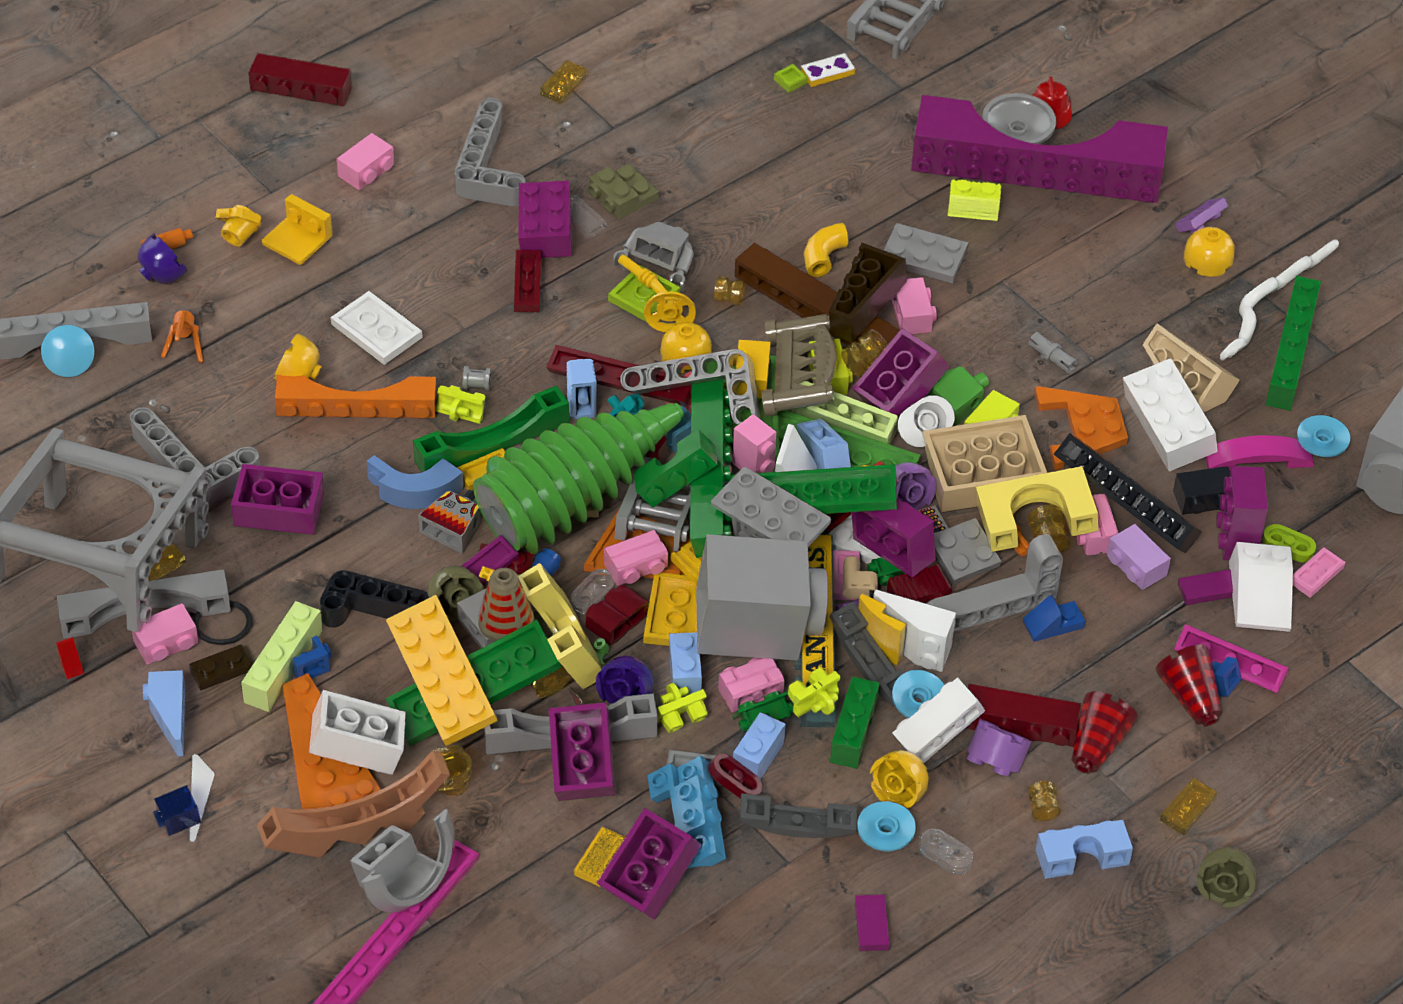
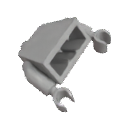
M655 222L646 227L636 228L624 244V250L614 253L615 266L618 265V259L621 255L625 254L629 257L631 253V255L671 271L676 270L677 272L670 276V282L673 284L676 282L680 283V292H682L685 287L684 274L688 273L694 257L692 245L688 242L689 234L680 227H672L662 222Z

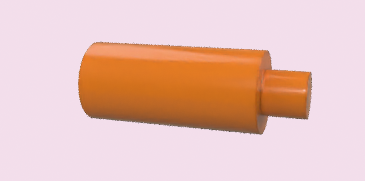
M181 228L158 234L156 237H159L172 250L186 245V240L192 239L193 234L191 229L182 231Z

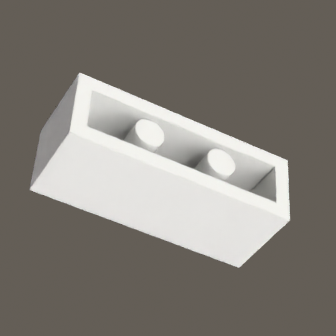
M957 677L953 682L946 683L941 688L940 693L933 699L924 702L913 716L900 722L893 735L906 751L915 754L925 763L985 712V709Z

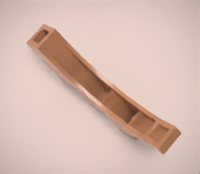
M431 751L415 770L373 794L348 803L317 809L272 807L257 824L263 844L267 849L321 858L337 840L365 845L381 827L388 828L391 825L408 832L425 814L422 805L450 776L441 752Z

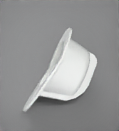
M939 396L922 398L905 409L900 415L898 431L901 438L907 444L914 447H924L923 431L953 426V408L946 399Z

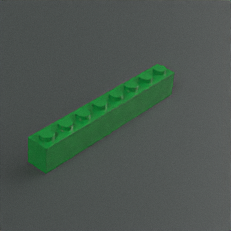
M723 379L692 384L691 433L699 429L715 445L718 464L691 482L690 541L696 558H700L703 555L707 534L733 536L731 525H729V521H732L731 517L711 505V500L729 483L731 475H733L729 462H733L732 449L729 446V443L733 442L732 430L729 427V424L733 423L729 408L728 389H726Z

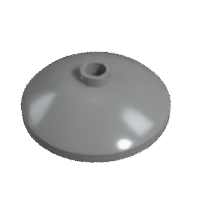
M1011 93L996 97L986 105L982 114V118L998 131L1015 139L1034 144H1041L1052 136L1056 125V117L1051 107L1041 99L1028 94Z

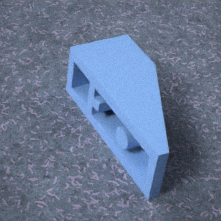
M822 418L797 424V430L814 459L817 469L851 467L848 443Z
M183 670L148 672V683L143 684L144 701L149 700L150 712L178 757L184 756L185 681Z

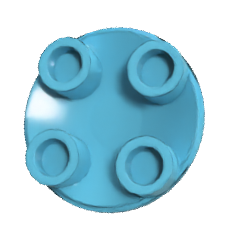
M62 325L46 334L41 346V356L46 367L54 374L62 377H74L85 372L91 365L94 358V344L84 329L73 325Z

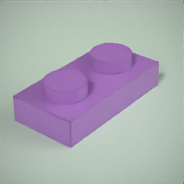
M1224 197L1206 201L1175 223L1178 231L1194 233L1196 230L1203 228V223L1212 221L1221 215L1220 211L1228 207Z

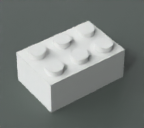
M323 690L312 715L309 753L392 775L403 752L405 712Z

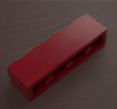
M261 53L256 54L248 72L250 90L343 107L352 88L351 69Z
M968 684V690L977 698L985 712L966 728L975 731L979 720L983 719L1002 730L1017 734L1030 741H1042L1058 746L1074 747L1081 703Z

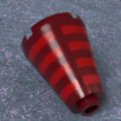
M1202 644L1192 645L1178 650L1179 656L1174 659L1170 655L1165 657L1156 666V672L1194 722L1207 727L1219 721L1218 717L1222 714L1208 647Z
M1091 691L1083 699L1071 759L1075 764V768L1082 773L1090 774L1091 772H1097L1137 721L1138 715L1136 711L1120 698L1117 703L1110 700L1111 694Z

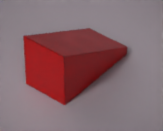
M71 637L57 642L59 661L66 678L70 679L84 674L74 638Z

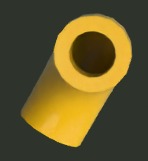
M837 223L822 228L809 238L804 250V260L807 273L811 277L815 278L826 275L832 267L829 254L834 250L848 246V234L844 223Z

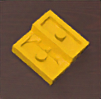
M861 594L858 609L869 623L866 629L889 662L898 665L903 658L906 624L886 615V604Z

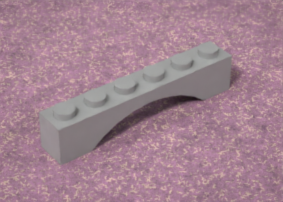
M147 302L0 319V360L24 356L29 351L41 346L47 333L62 325L77 326L84 329L90 337L110 339L125 345L152 342Z
M224 569L148 581V585L151 586L149 606L152 609L172 608L183 603L187 611L195 614L200 612L202 616L231 612ZM110 587L57 595L63 639L90 635L104 624L126 614L122 602Z
M654 694L626 696L607 706L610 712L612 742L657 737V712ZM511 708L493 710L498 721L483 728L486 755L551 748L548 716L531 715Z

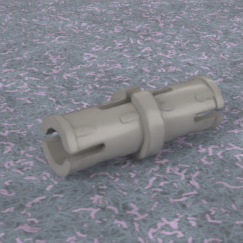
M1036 332L1031 336L1034 342L1029 340L1028 345L1044 355V359L1047 362L1055 363L1067 374L1073 372L1076 367L1072 364L1077 365L1078 360L1063 351L1061 345L1052 343L1041 335L1040 332Z

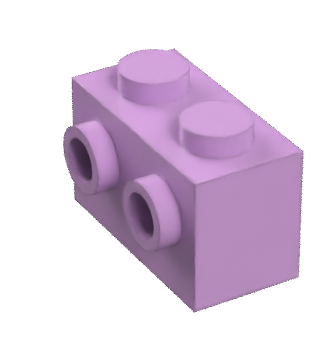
M1136 524L1110 538L1107 556L1141 590L1167 576L1171 558Z

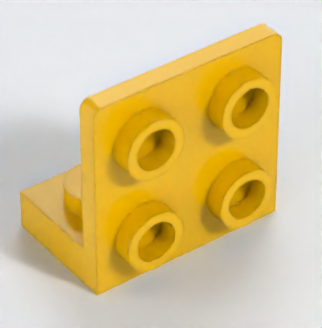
M290 194L285 199L286 218L262 239V245L298 265H302L333 236L331 215Z

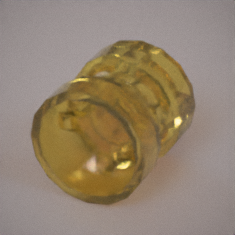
M719 276L715 285L714 301L723 302L726 300L732 305L740 306L744 295L745 281H729L727 277Z
M1039 781L1032 784L1028 788V796L1030 802L1033 803L1031 805L1033 818L1038 821H1049L1058 817L1061 809L1058 800H1056L1057 789L1055 784L1050 781Z

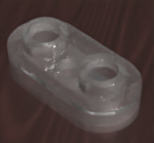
M607 569L594 570L572 592L571 605L577 613L586 614V611L592 604H597L604 600L608 591L616 588V583Z
M932 828L922 833L919 849L925 857L953 874H964L971 869L973 852L968 846L940 829Z

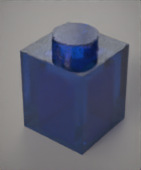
M187 785L154 798L157 809L152 812L159 828L164 826L168 836L201 823L198 807Z

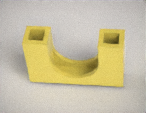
M1082 466L976 487L977 506L991 552L1018 547L1017 526L1013 515L1022 506L1033 502H1046L1061 509L1066 517L1071 536L1098 531V512Z
M539 563L519 575V580L527 599L539 612L553 633V636L547 640L557 660L584 690L596 682V676L603 666L566 594Z

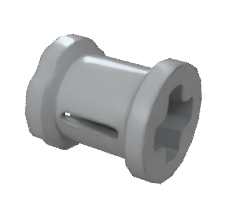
M464 366L463 389L467 390L468 387H474L490 391L491 368L477 370Z

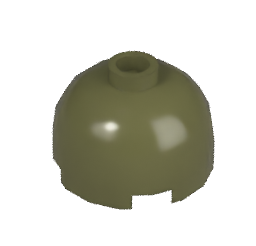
M453 565L443 567L431 577L427 586V593L429 598L437 595L449 622L456 623L460 622L458 620L457 603L480 592L484 587L478 577L470 570L462 566Z
M1222 847L1208 853L1202 860L1196 882L1198 890L1206 900L1209 901L1210 898L1215 902L1222 903V907L1225 908L1238 907L1246 903L1254 892L1257 873L1255 864L1247 854L1236 848Z

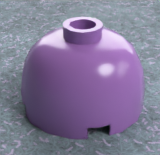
M912 462L897 464V498L907 502L916 510L923 508L925 504L929 506L936 493L935 477L931 475V471L922 465Z

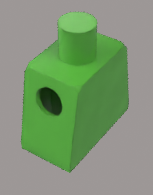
M957 367L946 371L925 397L939 396L946 399L954 411L953 426H957L982 403L984 388L989 386V380L983 372L972 377L963 367Z

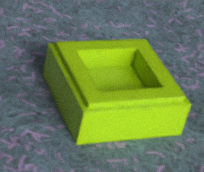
M794 64L774 73V80L788 93L808 83V77Z

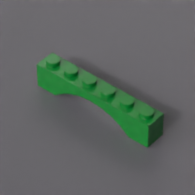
M1296 276L1266 406L1288 411L1292 409L1321 285L1319 280Z
M554 386L533 394L513 413L486 427L461 433L435 431L413 440L414 462L421 473L432 468L443 458L453 466L459 467L501 448L506 449L526 439L540 436L545 430L553 431L558 429L561 424L569 423V402L559 387Z

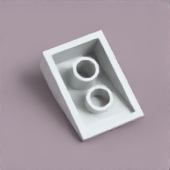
M788 424L776 461L775 472L817 469L814 459L794 425Z
M1237 542L1229 560L1236 627L1290 632L1293 585L1291 548Z
M875 590L873 599L887 605L886 615L906 624L903 655L916 665L942 672L952 647L956 612Z

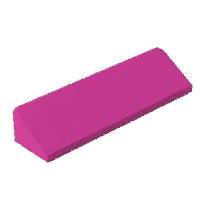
M1186 624L1174 650L1178 651L1192 645H1205L1210 652L1211 661L1219 662L1220 664L1223 663L1227 656L1236 658L1239 664L1241 679L1274 693H1278L1289 673V668Z

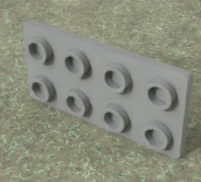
M743 467L711 500V505L732 518L733 535L738 537L807 541L809 547L831 523V518L746 467Z

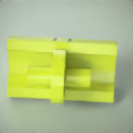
M441 385L438 388L436 412L449 415V419L452 421H457L459 418L478 424L483 421L484 394L463 392L460 387L453 385L450 387Z
M820 667L809 675V682L812 684L809 687H806L798 680L790 684L788 696L794 703L793 712L795 715L800 717L810 710L814 713L821 710L826 715L834 712L833 702L838 700L837 694H839L837 682L841 676L836 671L828 674Z
M670 683L666 686L667 694L660 696L662 704L665 705L657 708V723L662 722L668 733L675 732L683 727L684 723L679 714L687 712L692 723L702 721L708 715L704 704L707 696L703 689L689 694L686 686L678 689L674 683Z

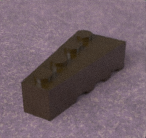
M863 242L861 243L859 253L852 261V268L846 274L844 284L838 290L829 309L831 335L849 342H853L907 282L906 258Z

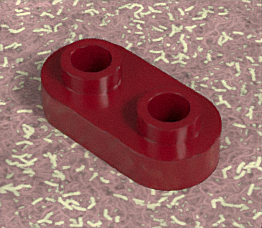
M720 753L709 763L708 769L713 779L740 799L742 794L759 795L762 791V782L759 777L732 756Z

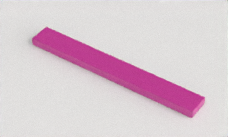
M455 840L449 866L437 888L415 906L404 911L392 912L313 1004H356L478 861L479 853Z

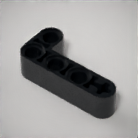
M340 570L333 573L320 598L321 619L326 626L333 628L343 625L351 610L388 619L428 599L429 596L423 590Z

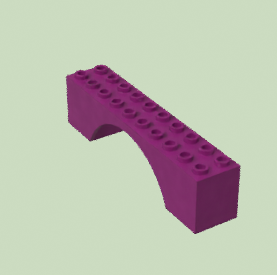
M922 95L914 136L911 171L1157 203L1164 167L1168 127L1118 120L1107 132L1091 140L1070 145H1040L1015 139L993 128L977 113L971 101Z

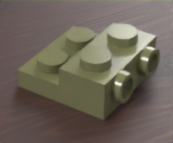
M630 164L615 171L607 167L589 177L588 190L593 198H597L604 205L605 209L618 219L659 199V191Z

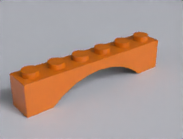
M277 375L275 390L277 416L435 418L436 377L409 376L399 383L371 391H344L323 386L304 375Z

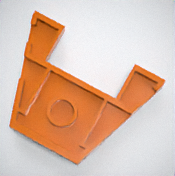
M1035 386L1034 395L1038 410L1066 409L1072 434L1099 454L1127 445L1128 435L1117 398ZM1060 445L1050 446V456L1054 470L1064 468L1065 464L1053 455Z

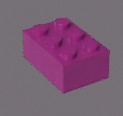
M569 180L519 183L518 240L520 250H541V258L572 256V200Z
M902 328L852 389L864 403L895 414L899 420L902 412L924 398L950 366L938 351Z
M242 464L231 503L233 525L314 535L325 494L323 472Z
M1231 466L1229 477L1224 478L1223 488L1225 495L1221 494L1220 496L1221 512H1217L1216 528H1221V533L1218 534L1217 545L1218 549H1222L1223 560H1230L1237 542L1260 544L1268 511L1264 467Z
M897 498V509L851 512L853 539L913 578L935 561L933 520L912 508L907 502Z
M596 703L549 708L554 793L558 801L616 795L610 712L607 704Z
M644 808L600 876L597 884L654 920L700 849L701 844L686 832Z

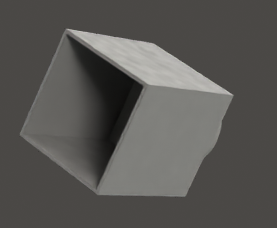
M1403 387L1370 432L1356 484L1357 487L1366 492L1375 504L1396 514H1403Z
M706 535L696 586L697 654L784 660L799 659L804 635H822L826 619L828 596L826 569L809 568L807 541Z

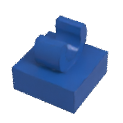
M1227 656L1222 664L1215 661L1212 662L1218 695L1228 697L1242 680L1238 660Z

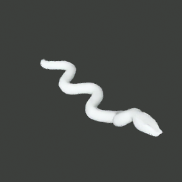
M1338 240L1330 241L1310 257L1305 256L1279 276L1267 279L1244 296L1239 307V313L1243 319L1239 337L1222 351L1220 360L1223 361L1226 358H1231L1249 344L1256 326V314L1253 311V307L1257 302L1269 293H1274L1284 287L1303 271L1309 270L1320 263L1339 246Z

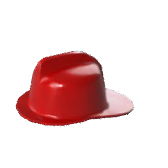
M1049 77L1048 81L1041 83L1032 96L1041 99L1051 107L1056 117L1055 129H1059L1068 125L1071 121V104L1066 87L1062 83L1053 81V77Z

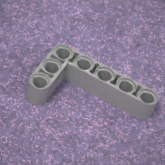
M486 98L479 105L455 168V192L462 198L508 206H519V183H525L524 176L519 173L486 168L502 127V103L496 98Z
M739 349L630 367L621 374L620 381L622 386L635 394L726 379L733 421L738 425L742 423L740 414L744 409H750L751 415L754 414L760 419L753 362L748 354ZM742 356L744 359L743 366L739 369H734V359ZM711 361H717V370L709 374L707 372L708 364ZM690 365L692 368L691 375L687 378H682V368ZM665 370V380L657 383L655 379L657 372ZM635 374H639V384L635 387H631V377ZM742 382H746L748 386L747 392L744 395L738 396L736 392L737 386Z
M142 407L132 411L130 422L133 438L156 464L191 473L195 466L204 468L152 410ZM242 447L205 467L206 480L209 483L206 502L209 503V506L235 492L242 464L260 466L259 453L256 449Z
M1043 534L1037 536L1030 542L1028 547L1025 573L935 598L926 604L956 612L954 632L1034 609L1048 596L1052 595L1054 599L1056 598L1063 557L1050 535Z

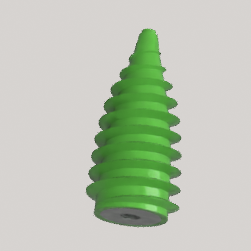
M668 403L651 410H639L637 414L633 415L626 411H620L616 418L608 413H599L595 420L588 417H580L575 426L570 423H563L558 427L557 433L545 430L540 434L539 441L529 438L523 441L521 449L516 447L508 448L505 451L504 458L499 456L491 457L487 462L486 474L476 479L473 484L475 499L482 516L496 537L502 535L516 551L524 548L531 554H537L538 538L548 544H553L555 541V527L561 532L569 534L571 532L570 517L581 523L586 522L587 505L596 511H601L603 508V493L612 499H616L618 496L616 482L620 480L626 485L632 483L631 468L634 465L638 468L645 465L643 459L645 454L649 450L655 452V444L663 436H667V433L684 417L682 408L677 403Z

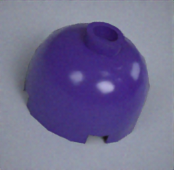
M155 233L149 236L139 249L138 261L142 266L139 272L148 281L154 279L160 284H170L180 279L188 270L183 263L180 265L177 262L178 257L159 237H156Z
M616 657L605 664L596 676V689L603 702L607 700L610 704H613L626 696L653 693L654 678L651 670L643 661L636 657Z

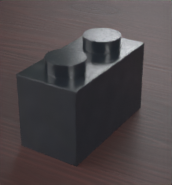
M1228 466L1176 473L1173 492L1182 515L1220 510L1221 494L1225 495L1223 488L1224 478L1229 477L1230 474Z

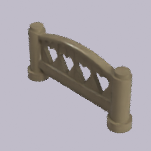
M822 314L777 322L776 319L766 320L767 342H770V346L776 345L775 392L774 389L762 390V402L766 417L777 415L778 411L828 404L829 401H834L833 387L830 383L835 372L837 355L835 343L830 334L829 315ZM810 336H815L816 342L814 343L800 342ZM809 350H814V357L800 356ZM809 364H814V371L799 370ZM809 378H814V385L806 386L799 384Z

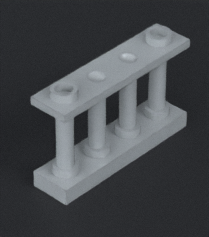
M865 0L847 22L846 39L855 42L861 34L866 33L892 44V58L897 59L902 52L907 51L910 42L931 17L942 9L945 0H918L924 3L920 9L900 0ZM889 6L913 17L909 22L882 12V9ZM879 20L901 29V32L896 36L874 27L870 23Z
M643 457L644 464L652 460V458ZM633 476L632 483L616 516L614 539L625 541L628 532L634 531V529L648 532L655 530L657 534L674 537L673 551L678 552L682 542H687L690 531L691 483L682 488L690 490L689 495L674 493L664 500V502L683 505L682 511L657 505L652 508L649 504L643 503L644 499L636 492ZM642 513L676 520L678 523L677 526L639 519L636 515L640 516Z

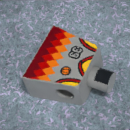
M467 490L463 496L452 491H446L418 515L419 533L462 554L465 552L481 522L480 509L473 490Z

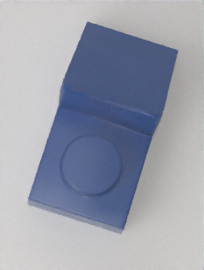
M1052 595L1044 599L1023 618V623L1033 642L1085 627V619L1075 601L1057 605Z

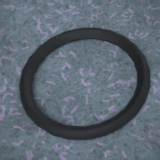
M229 600L230 606H234L244 613L246 625L238 635L228 639H213L203 634L199 628V619L202 616L200 612L196 613L193 622L196 625L197 636L203 641L215 645H226L239 641L249 632L252 626L251 613L244 605Z

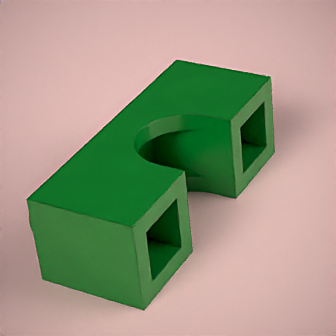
M699 429L695 430L677 443V452L667 464L662 465L654 458L634 471L636 492L652 508L718 465L715 445Z
M852 676L833 736L830 763L858 769L864 750L868 724L871 725L878 702L879 682Z

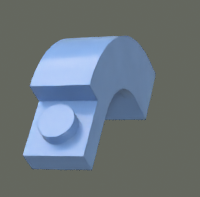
M375 455L367 460V476L374 486H379L380 499L397 507L424 509L446 491L458 494L463 490V472L444 458L429 470L417 474L399 472Z

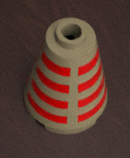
M500 568L491 574L478 613L480 631L485 637L494 642L534 621L533 610L519 577L515 571L509 568Z

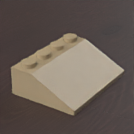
M1026 415L926 430L922 433L930 473L936 480L935 495L941 512L977 507L976 487L1047 473Z

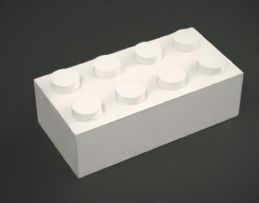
M1171 358L1123 377L1125 397L1169 472L1217 452L1216 433Z

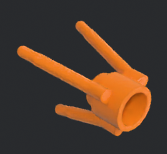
M182 310L175 313L173 325L170 326L169 334L161 353L162 358L166 357L173 338L175 341H179L180 338H186L192 334L198 362H203L198 336L199 326L194 324L195 318L191 312Z

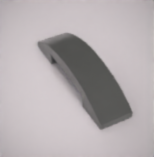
M851 602L830 614L832 624L841 643L866 680L879 682L878 694L894 707L892 689L896 680L904 673L901 669L898 671L894 669L866 629L869 623L854 602Z
M749 794L741 795L740 821L756 829L784 836L803 838H831L856 833L857 806L828 803L827 810L770 804L771 797Z

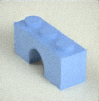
M1108 820L1100 824L1088 826L1077 825L1073 828L1057 831L1048 830L1038 834L1036 853L1045 879L1073 874L1076 854L1078 853L1092 854L1099 861L1101 869L1129 865L1133 850L1123 820Z

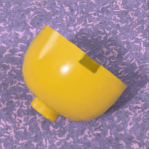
M1204 227L1196 230L1188 238L1185 244L1183 259L1189 269L1191 266L1197 269V274L1209 277L1220 276L1225 273L1226 269L1233 266L1235 246L1230 235L1225 231L1215 227Z
M681 322L671 326L662 337L660 348L662 362L712 353V343L708 333L700 325L692 322ZM684 366L681 373H685V370H692L691 366Z
M297 333L291 341L293 346L285 351L274 374L275 377L273 378L275 381H277V375H304L309 379L315 380L322 368L318 364L320 354L314 342Z
M892 751L876 760L870 769V774L873 772L871 787L880 801L894 802L907 809L916 804L927 791L929 780L927 768L923 761L911 752Z

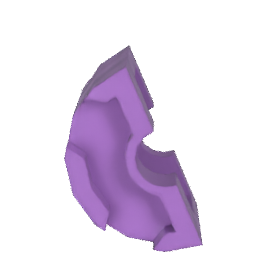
M980 719L967 749L969 753L967 759L979 765H983L984 762L994 766V772L1009 777L1010 772L1019 773L1032 741L1002 730L998 726Z

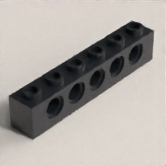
M1071 433L1067 435L1053 454L1070 468L1082 466L1086 479L1178 550L1186 553L1202 531Z

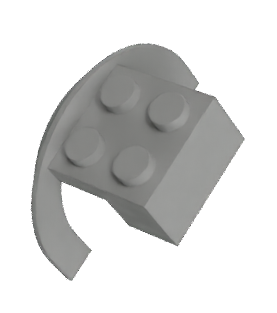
M447 809L433 819L439 835L437 861L419 853L412 835L394 825L388 827L350 860L359 886L364 889L368 900L374 907L390 913L404 911L427 898L440 884L449 866L455 842L454 827Z

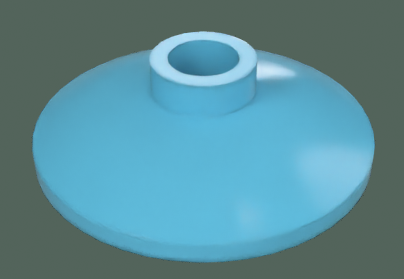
M1317 415L1311 416L1300 423L1297 430V439L1300 445L1313 455L1334 457L1342 454L1348 448L1350 433L1347 427L1339 420L1329 416Z
M923 670L908 671L902 674L894 683L892 689L894 705L902 715L910 718L924 702L933 699L940 693L944 684L937 676ZM914 698L921 699L922 703L915 701Z
M881 801L867 806L861 812L858 818L857 829L859 836L868 846L880 851H896L911 842L915 834L916 824L912 814L902 805Z

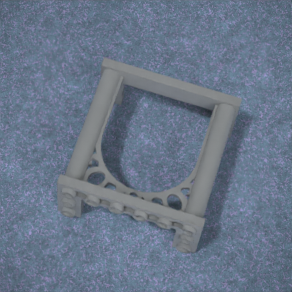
M53 428L0 496V582L6 575L4 547L80 568L102 580L114 591L126 610L127 630L138 632L144 622L147 623L152 613V608L149 606L151 586L148 585L150 569L155 563L160 561L162 552L166 546L171 545L175 533L178 529H182L185 524V546L196 548L200 540L205 539L208 534L209 524L206 523V515L209 503L206 502V493L209 483L206 480V469L195 466L191 473L65 440L64 430ZM65 463L132 481L145 489L154 503V512L145 526L127 537L106 542L74 540L11 522L42 481L44 484L45 507L56 509L67 494ZM169 493L172 498H161L159 496ZM126 545L136 547V550L133 554H128L122 548Z

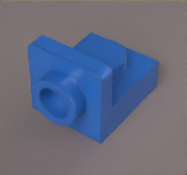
M317 635L311 637L312 651L304 652L292 658L296 678L308 673L312 679L330 671L329 659L332 658L331 651L326 643H321Z

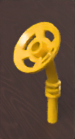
M625 254L619 257L618 263L637 276L639 282L649 289L652 288L656 293L647 301L644 307L645 320L652 328L666 332L677 323L694 321L696 308L689 297L678 292H668L658 281V276L649 269H643ZM654 302H657V312L651 314V306ZM684 305L689 307V313L686 317L681 315ZM661 319V320H663V321H668V322L676 321V323H663V322H660L659 320Z

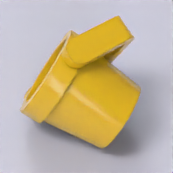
M235 205L233 208H222L216 211L215 219L225 222L220 232L221 236L233 246H242L261 226V216L245 206Z

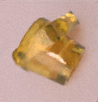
M459 745L435 749L434 751L441 752L450 776L436 791L442 790L450 796L463 794L469 787L470 775L472 773V760L470 756Z

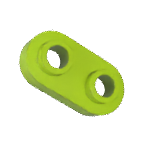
M1280 524L1269 525L1264 530L1263 544L1290 547L1292 560L1307 562L1315 554L1316 543L1307 535Z

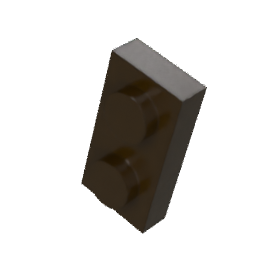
M242 644L189 663L190 672L200 691L244 675L252 667V663Z

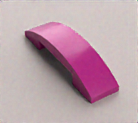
M1273 435L1247 436L1217 443V452L1205 457L1208 469L1228 466L1229 470H1231V466H1236L1239 463L1283 461L1286 462L1287 468L1314 466L1312 454L1300 445L1298 439Z

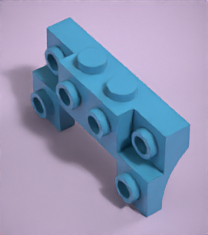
M702 756L678 768L670 763L647 775L651 799L659 803L671 798L675 826L701 844L700 849L687 869L713 866L726 859L720 824L722 817L716 800L718 793L714 786L713 777L709 773L708 766L710 762Z

